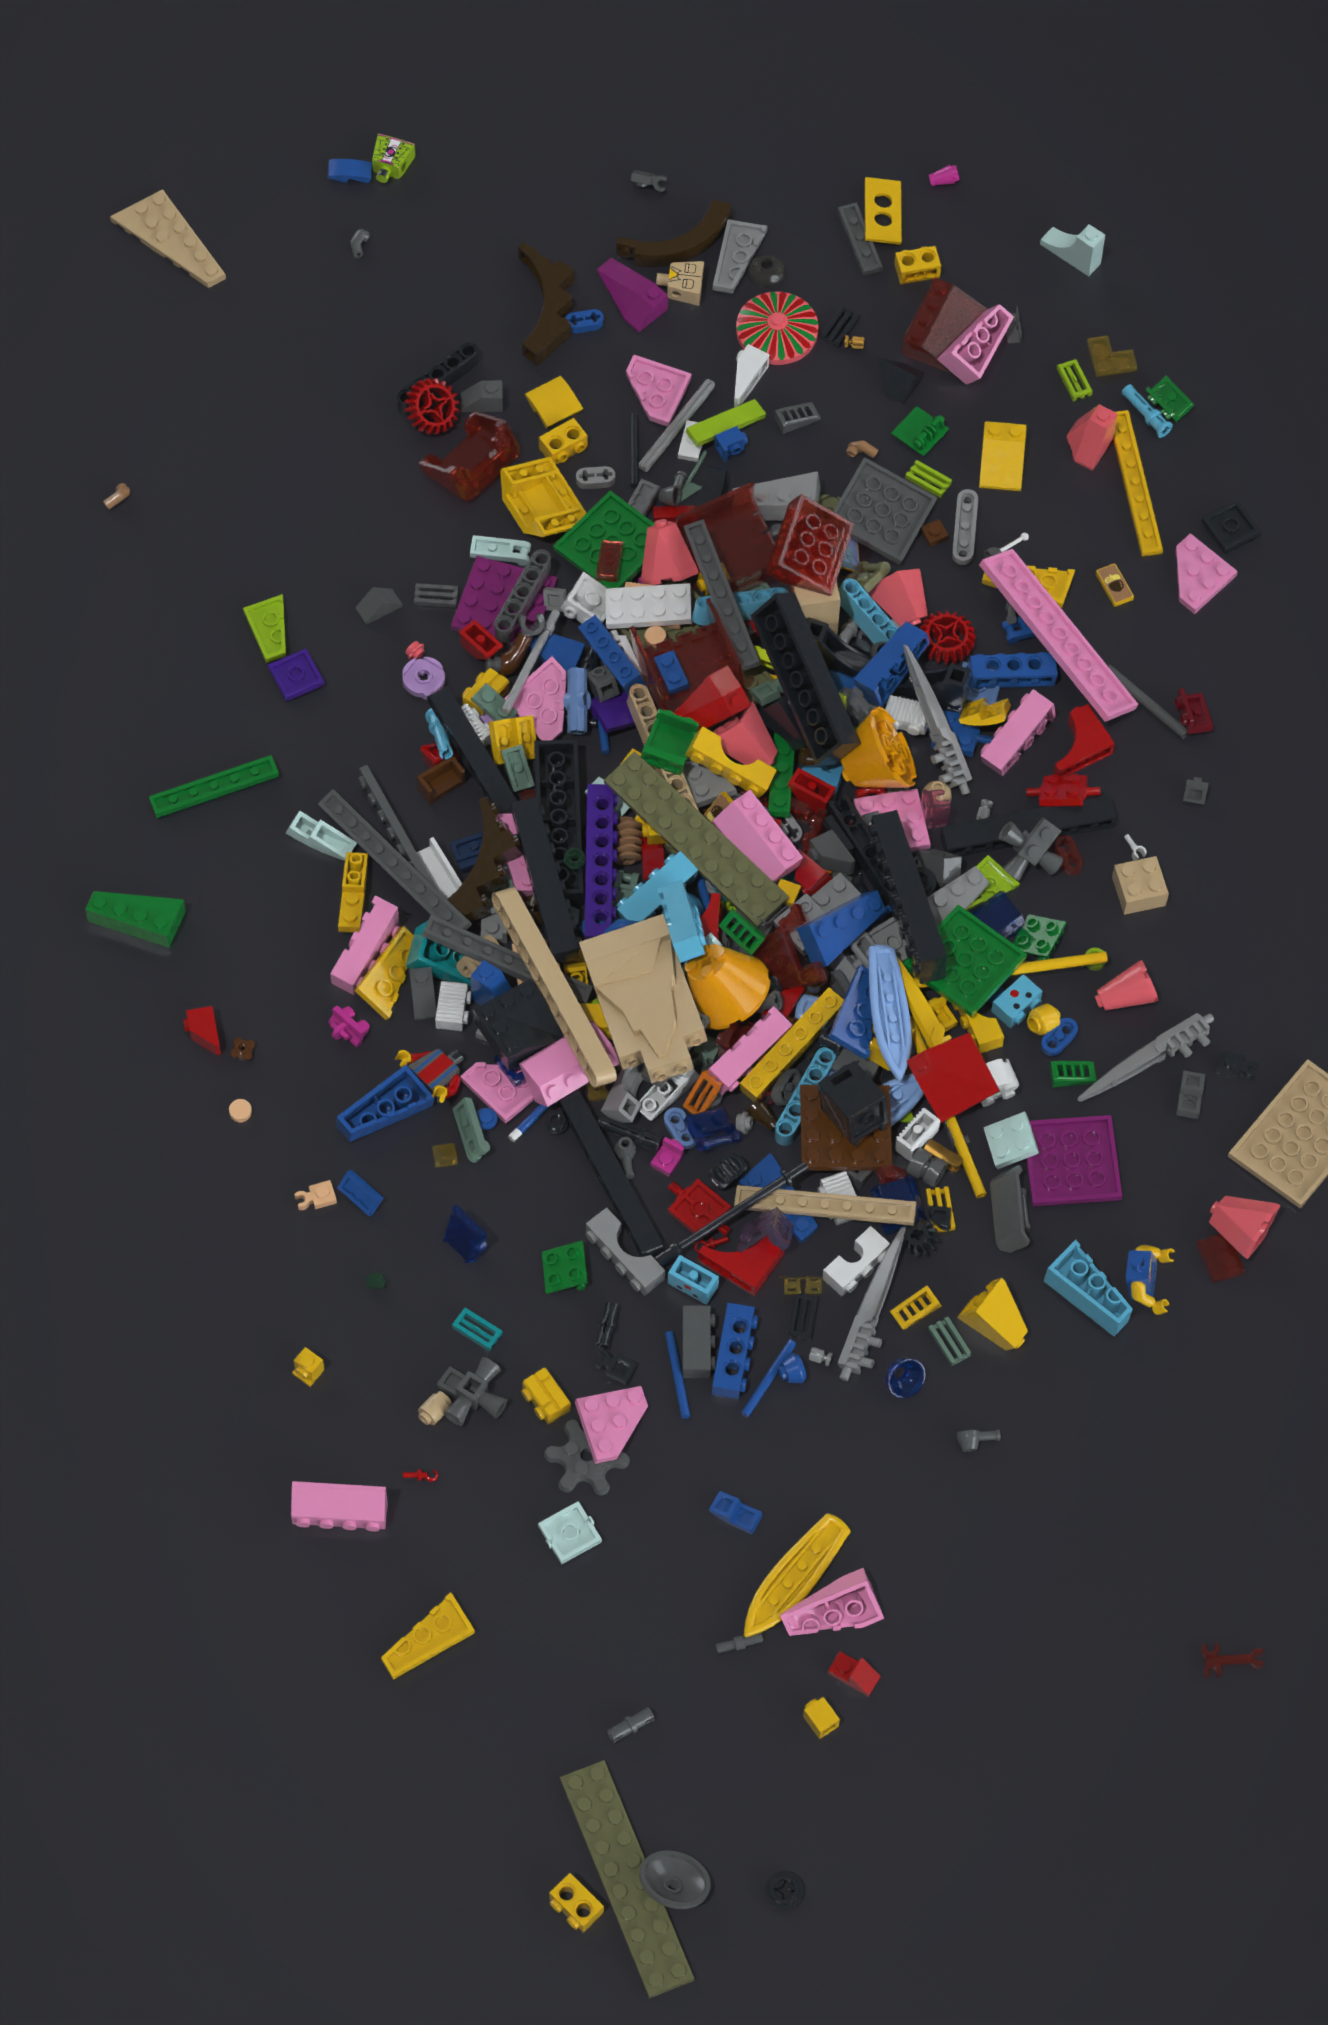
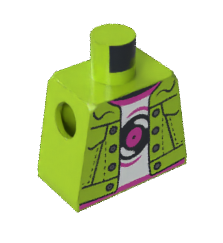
M379 133L372 158L373 171L377 173L376 179L379 182L386 183L389 177L401 178L415 158V144Z

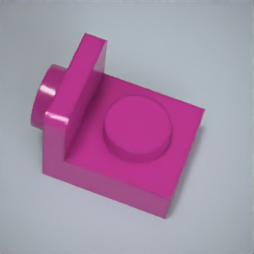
M665 1137L662 1141V1147L651 1161L650 1166L670 1177L684 1157V1147L679 1141L675 1139L670 1140Z

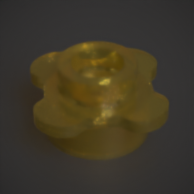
M590 1082L586 1083L588 1099L591 1101L607 1099L609 1091L606 1089L607 1084L594 1088Z

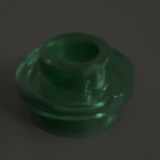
M571 848L564 854V863L570 869H579L585 864V854L578 848ZM577 858L578 861H571V859Z
M370 1273L369 1277L364 1279L366 1287L373 1289H384V1285L387 1283V1279L383 1278V1274Z

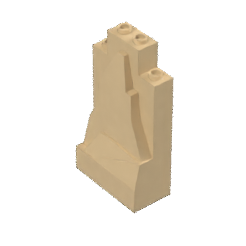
M661 914L579 942L622 1069L633 1068L638 1064L644 1063L651 1083L664 1081L669 1077L693 1070L694 1067L688 1048L698 1046L708 1040L678 956L673 947L664 915Z

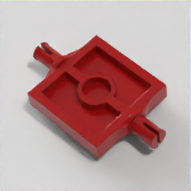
M1053 774L1044 776L1043 783L1039 788H1027L1026 795L1027 797L1039 796L1040 806H1083L1084 799L1087 796H1100L1101 788L1088 787L1087 775L1072 774L1070 776H1058Z
M699 1179L685 1189H682L674 1181L668 1187L677 1196L676 1201L668 1208V1213L692 1233H695L731 1209V1205ZM724 1224L717 1228V1230L724 1236H727L731 1228Z

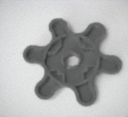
M567 1421L564 1425V1432L568 1437L567 1444L562 1447L550 1446L544 1451L546 1461L560 1463L565 1469V1474L558 1482L559 1489L568 1493L573 1491L579 1482L585 1481L592 1485L593 1491L597 1495H606L610 1491V1484L606 1479L607 1471L612 1468H627L630 1464V1457L626 1453L621 1452L619 1457L612 1461L595 1464L594 1459L590 1461L582 1460L580 1456L583 1451L591 1453L585 1432L578 1421Z

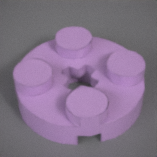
M434 658L412 659L403 669V686L413 696L427 700V696L442 689L445 684L443 667ZM425 674L428 675V676H427V677H428L427 680H424V681H423V680H420L419 675H421V676H424Z

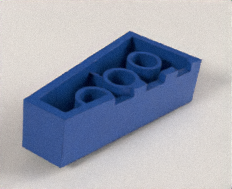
M907 621L899 627L889 641L854 678L860 697L877 707L883 708L889 696L894 693L909 672L903 645H907L915 659L918 660L930 644L928 634Z
M877 890L862 893L796 928L814 969L828 966L886 910Z
M405 1065L338 1115L336 1127L349 1142H352L433 1107L435 1097H432L429 1090L411 1069Z

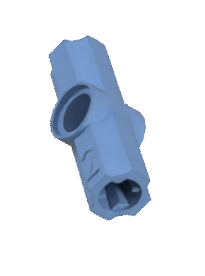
M574 667L567 670V693L564 694L563 701L564 707L568 711L569 734L581 735L587 732V710L591 707V697L587 691V669Z

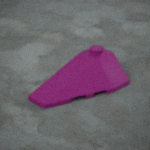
M610 258L597 269L603 284L612 295L615 305L618 306L622 318L638 333L668 310V295L662 289L617 260Z

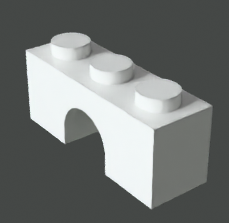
M870 1226L855 1240L854 1250L861 1256V1259L858 1262L850 1263L841 1256H838L823 1270L822 1279L841 1296L846 1292L851 1293L858 1286V1281L863 1277L867 1278L873 1272V1267L877 1263H881L890 1243Z

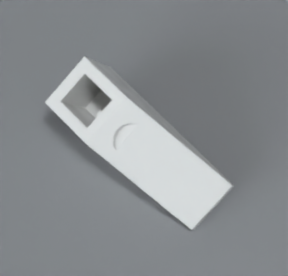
M693 1069L684 1074L669 1077L662 1088L653 1085L640 1099L641 1106L639 1111L652 1121L685 1094L700 1075Z

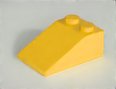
M985 421L979 488L1021 491L1026 425Z

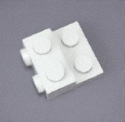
M583 572L560 609L564 611L566 617L570 619L575 618L581 624L594 615L603 623L606 618L605 589L607 588Z

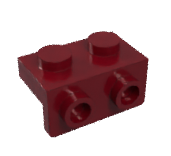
M1184 688L1179 689L1178 696L1175 697V707L1180 711L1181 725L1185 726L1187 734L1212 731L1214 725L1203 694L1186 695Z

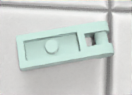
M473 535L470 558L480 556L491 560L514 562L525 566L529 561L528 553L531 551V543ZM514 550H519V551H520V553H513V552H514Z

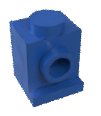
M738 426L715 435L714 447L723 462L728 461V456L739 454L744 450V445L748 444L746 434L741 432Z

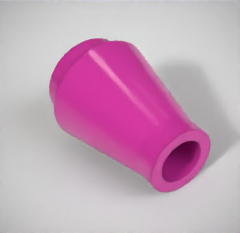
M949 164L929 174L931 186L955 184L956 181H959L956 165L950 166Z

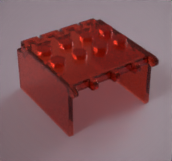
M753 482L677 515L675 520L700 573L683 526L704 519L719 560L724 564L731 578L728 580L732 592L771 577L788 567L786 554L781 556L779 551L771 553V551L777 548L771 533L768 532L762 535V532L768 530L762 514L753 516L754 513L759 511L752 497L755 487ZM697 583L693 585L695 590L699 589Z
M710 598L706 599L708 625L695 629L697 635L689 631L676 636V643H674L672 638L656 644L657 650H654L652 645L644 648L634 626L630 627L633 651L636 655L637 663L659 709L674 712L704 682L703 680L708 675L728 665L747 696L743 683L741 663ZM674 650L690 688L669 695L655 665L654 657Z

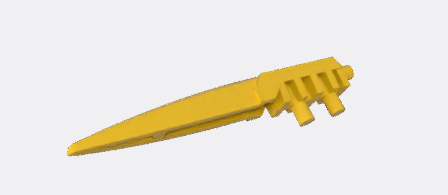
M897 957L908 1007L926 1040V1046L929 1049L951 1040L950 1035L944 1037L945 1029L942 1023H939L921 990Z

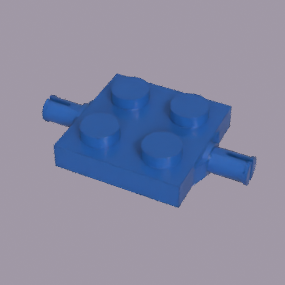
M942 710L951 731L956 735L963 755L973 757L974 749L978 743H991L993 737L981 735L980 726L961 724L959 722L961 713ZM931 742V749H934L933 747L936 746V744L934 742Z

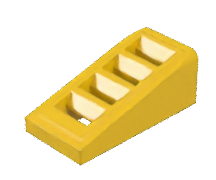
M926 1285L890 1312L904 1330L941 1307V1304ZM925 1296L931 1302V1304L928 1306L922 1299ZM919 1301L924 1309L920 1311L915 1302ZM910 1305L916 1312L914 1316L907 1309ZM903 1310L909 1318L907 1321L902 1318L899 1313Z

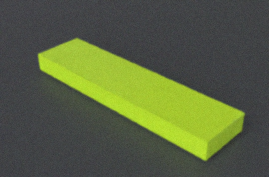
M753 399L687 427L686 434L698 447L715 440L716 434L738 426L741 429L765 418L766 413L759 403Z

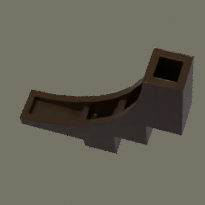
M523 242L518 246V259L530 269L537 279L544 302L537 325L522 343V355L538 367L571 337V324L564 317L573 310V298L566 290L574 284V270L570 265L564 264L560 260L553 265L549 258H544L533 246Z
M487 797L479 800L483 815L484 831L477 861L467 879L447 899L471 923L490 914L488 909L490 902L486 894L506 885L504 879L506 872L502 864L523 855L520 849L522 844L518 834L514 835L506 828L503 820H499L498 814H500V810L495 802L492 803Z

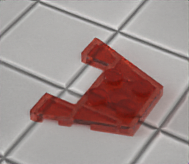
M796 903L789 908L791 910L789 914L780 919L778 922L779 926L775 931L769 933L753 953L754 957L762 961L767 967L768 976H775L782 984L781 991L828 980L821 962L815 961L805 969H802L790 936L791 931L806 922L801 905Z

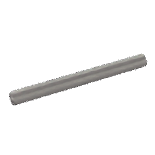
M706 379L639 462L641 470L644 472L649 471L686 425V421L690 420L714 390L715 383Z

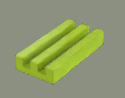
M1076 359L1057 365V371L1073 401H1076L1079 397L1082 399L1085 395H1092L1093 391ZM1070 366H1073V368H1074V370H1075V372H1076V374H1077L1079 380L1081 381V383H1082V385H1083V387H1084L1085 390H1082V389H1081V387H1080V385H1079V383H1078V381H1077V378H1076V376L1074 375V373H1073L1072 369L1070 368ZM1064 368L1066 369V371H1067V373H1068V375H1069V377H1070V379H1071V381H1072V383H1073V385H1074V387H1075V389H1076L1077 392H1075V390H1074V388H1073V386H1072V384H1071V382H1070V380H1069V378H1068V376H1067V374H1066Z
M918 460L915 461L914 466L905 475V479L939 498L943 496L952 484V479ZM914 474H916V475L922 477L923 479H925V481L922 480V479H920V478H918V477L915 476ZM931 484H934V485L938 486L939 488H941V490L938 489V488H936V487H934V486L931 485Z

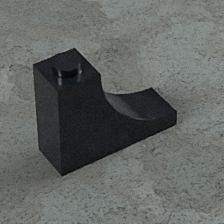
M785 695L769 704L756 707L765 726L779 734L793 751L801 747L806 748L807 744Z

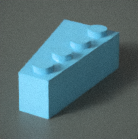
M681 851L676 855L672 853L664 861L665 865L660 870L656 868L649 874L648 877L650 879L645 884L639 883L632 890L634 893L629 898L624 897L616 905L618 907L616 915L620 919L643 921L652 918L656 914V909L661 910L663 908L657 889L679 880L683 881L685 887L687 883L691 885L696 880L698 869Z
M679 880L658 888L671 941L680 963L705 954L704 945H707L704 937L701 916L697 905L692 906L683 881Z
M1075 1240L1048 1267L1044 1282L1111 1335L1115 1336L1128 1323L1133 1309L1118 1290L1109 1284L1105 1274L1095 1267L1091 1257L1082 1251L1081 1245Z

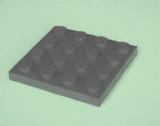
M864 457L826 525L900 565L938 497Z

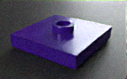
M307 649L268 664V670L286 702L325 685Z

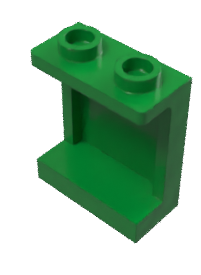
M658 709L641 757L651 766L681 776L688 757L685 754L694 735L697 733L699 723L695 722L692 718L678 716L672 711Z

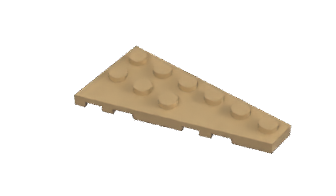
M163 189L110 216L111 222L115 225L119 224L127 233L138 237L143 244L162 257H167L173 261L175 266L189 272L191 277L206 287L210 288L226 279L223 270Z

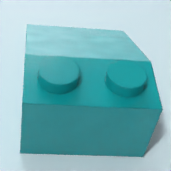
M428 921L416 927L405 966L410 969L431 967L432 977L466 983L468 986H471V979L462 976L456 968L457 962L464 955L423 937L422 934Z

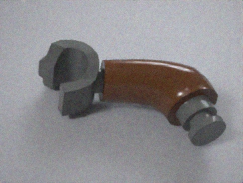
M541 612L535 615L536 621L532 626H526V616L519 614L518 623L522 632L518 633L508 651L500 653L499 657L494 656L493 659H485V671L492 668L499 675L507 676L514 673L520 667L533 639L532 636L541 633L544 628L545 619Z

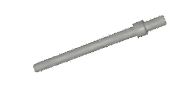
M552 610L548 620L545 621L544 628L501 709L503 713L509 714L548 636H551L555 629V623L560 615L559 611Z

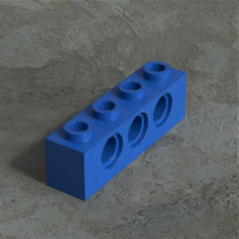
M596 615L578 626L584 639L613 674L627 696L633 685L642 684L646 686L640 673Z
M1046 652L1009 655L1004 653L996 655L976 654L970 656L967 666L971 670L970 689L995 688L996 686L1000 688L1054 686L1058 676L1056 660L1050 653Z
M727 1303L712 1385V1395L739 1399L740 1392H745L747 1379L743 1378L744 1371H749L751 1359L747 1357V1352L753 1349L754 1336H751V1330L756 1329L758 1316L754 1315L755 1307ZM740 1327L743 1328L745 1331L743 1333H737L734 1331V1329ZM737 1348L741 1353L733 1354L730 1350ZM733 1369L737 1371V1374L729 1375L726 1371Z

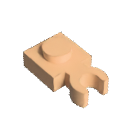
M331 1180L310 1185V1192L308 1193L304 1191L295 1193L296 1200L300 1198L305 1200L303 1203L298 1204L299 1210L307 1209L310 1204H314L315 1209L337 1203Z

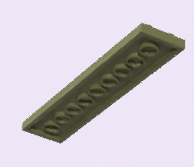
M633 752L604 779L606 786L677 853L681 851L698 869V873L756 928L763 924L761 918L767 921L789 900V896L636 752Z
M600 1761L560 1777L565 1794L649 1999L693 1982V1974L665 1906L653 1900L640 1883L639 1872L645 1858L605 1761Z

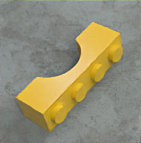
M703 726L694 735L685 754L693 762L709 768L712 773L721 775L731 784L738 785L746 791L751 790L758 798L767 791L777 771L759 759L748 765L734 763L723 752L721 737Z
M953 1005L954 1010H959L961 1015L960 1023L962 1028L967 1029L968 1033L971 1034L980 1053L1003 1046L1004 1035L996 1018H988L977 1012L971 1018Z

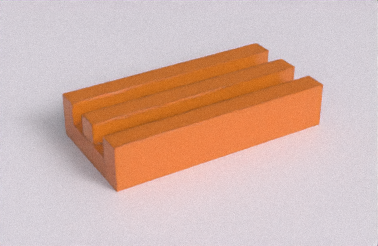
M707 1070L701 1073L683 1104V1107L698 1119L705 1116L723 1085L721 1081H716L714 1075L710 1076V1072ZM705 1080H707L708 1082L705 1088L701 1092L700 1096L698 1097V1100L696 1101L693 1107L691 1104L693 1103L695 1097L700 1091ZM712 1085H713V1088H712L711 1092L709 1093L708 1097L706 1098V1100H705L704 1104L702 1105L700 1111H698V1109L700 1108V1106H701L702 1102L704 1101L706 1095L708 1094L709 1090L711 1089V1087H712Z

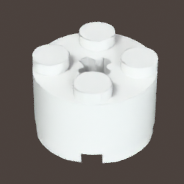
M997 1059L986 1063L1000 1092L981 1101L980 1103H982L983 1107L993 1104L997 1098L1002 1097L1005 1100L1015 1095L1014 1090L1018 1088L1019 1082L1009 1059H1006L1005 1062L1002 1059Z

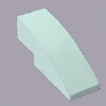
M301 811L297 813L286 831V834L303 844L344 861L346 852H352L357 844L356 841L321 819L317 822Z

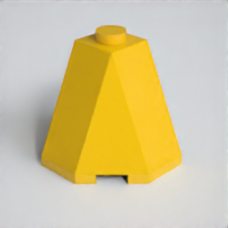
M999 1278L991 1281L986 1286L987 1292L983 1291L979 1295L974 1296L958 1315V1318L1007 1351L1019 1348L1025 1341L1023 1337L1028 1330L1005 1280Z

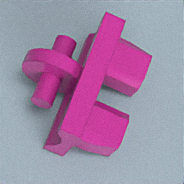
M337 1005L332 1009L333 1015L328 1022L334 1030L332 1037L335 1040L342 1037L345 1040H349L355 1047L361 1045L363 1037L368 1033L370 1025L365 1020L354 1021L355 1013L349 1006L341 1009Z

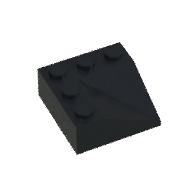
M531 979L473 1009L475 1025L508 1072L519 1067V1063L564 1037L545 999Z

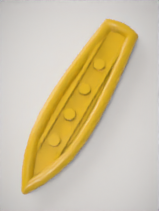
M825 1514L773 1567L756 1591L745 1620L744 1637L762 1633L782 1621L780 1614L805 1599L848 1537L850 1528L845 1522L832 1514Z

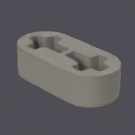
M611 467L581 468L576 473V484L581 489L608 488L615 483V471ZM604 475H608L607 480L604 479ZM583 476H587L588 481H583Z
M790 813L789 818L785 817V825L781 821L780 828L787 837L790 836L788 828H791L794 833L797 832V838H788L793 845H797L803 839V832Z

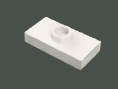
M686 421L678 459L698 462L702 445L696 447L686 434V428L699 422Z

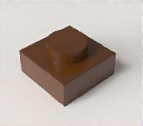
M940 519L923 525L920 528V532L929 547L948 540L949 535Z

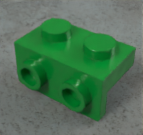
M1167 376L1152 389L1149 387L1145 389L1149 393L1147 398L1154 406L1159 404L1163 408L1160 412L1168 420L1173 418L1176 423L1195 406Z

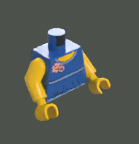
M1140 1245L1135 1250L1128 1252L1126 1283L1130 1299L1149 1308L1152 1307L1156 1315L1167 1313L1168 1310L1164 1307L1168 1306L1169 1302L1166 1299L1155 1301L1154 1298L1157 1259L1161 1263L1173 1262L1174 1260L1169 1258V1253H1174L1175 1251L1172 1248L1160 1250L1157 1247Z

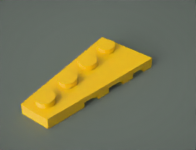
M1027 565L1055 602L1062 608L1075 570L1060 571L1057 568L1048 567V569H1036V566ZM984 573L981 584L997 588L987 574Z
M404 926L393 936L354 990L385 1020L389 1019L392 1014L391 1009L397 1001L399 988L406 977L407 967L405 965L414 935Z
M451 1592L445 1597V1600L429 1612V1615L421 1622H418L412 1628V1631L405 1637H402L381 1657V1661L393 1680L475 1633L474 1628Z

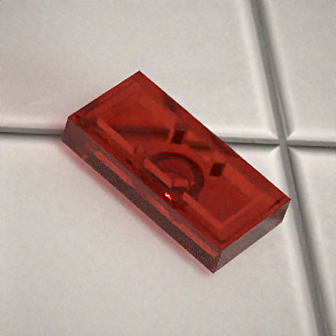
M602 540L596 580L618 581L624 546L622 541Z

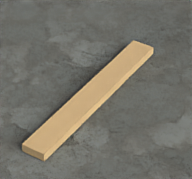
M737 1185L734 1207L761 1190L762 1187ZM777 1189L746 1210L914 1226L917 1204L915 1201Z

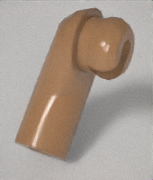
M861 440L851 442L846 453L850 457H855L857 453L864 452L871 458H874L878 449Z
M125 483L118 484L116 492L103 501L110 510L130 495V488Z

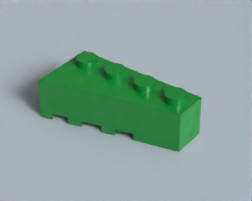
M98 891L93 892L85 909L88 922L167 948L170 947L186 912L184 899Z

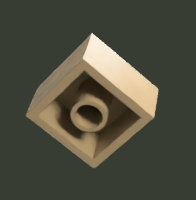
M1157 856L1114 865L1112 879L1124 915L1166 906L1169 893Z

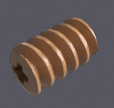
M632 817L617 818V826L615 827V831H617V844H615V848L617 849L616 864L631 865L642 860L640 855L642 852L640 847L642 844L640 839L642 837V832L640 831L642 823L637 822Z

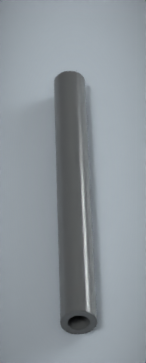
M1108 665L1134 699L1182 739L1187 737L1188 734L1185 726H1182L1178 720L1112 665Z

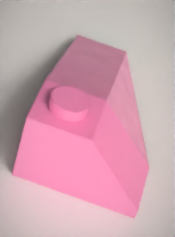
M864 1568L840 1577L780 1614L789 1636L817 1633L819 1630L826 1629L837 1631L843 1627L852 1626L854 1628H863L884 1619Z

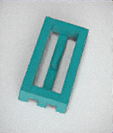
M467 1308L462 1310L452 1324L454 1330L489 1352L492 1346L497 1343V1339L503 1334L502 1330ZM464 1317H468L469 1319L473 1320L485 1329L489 1330L494 1334V1336L489 1335L476 1325H473L469 1321L465 1320ZM460 1323L463 1324L464 1326H466L467 1328L471 1329V1330L474 1331L475 1333L479 1334L480 1336H482L483 1338H485V1339L488 1340L489 1342L485 1341L484 1339L480 1338L479 1336H477L476 1334L472 1333V1332L469 1331L468 1329L464 1328L463 1326L460 1325Z

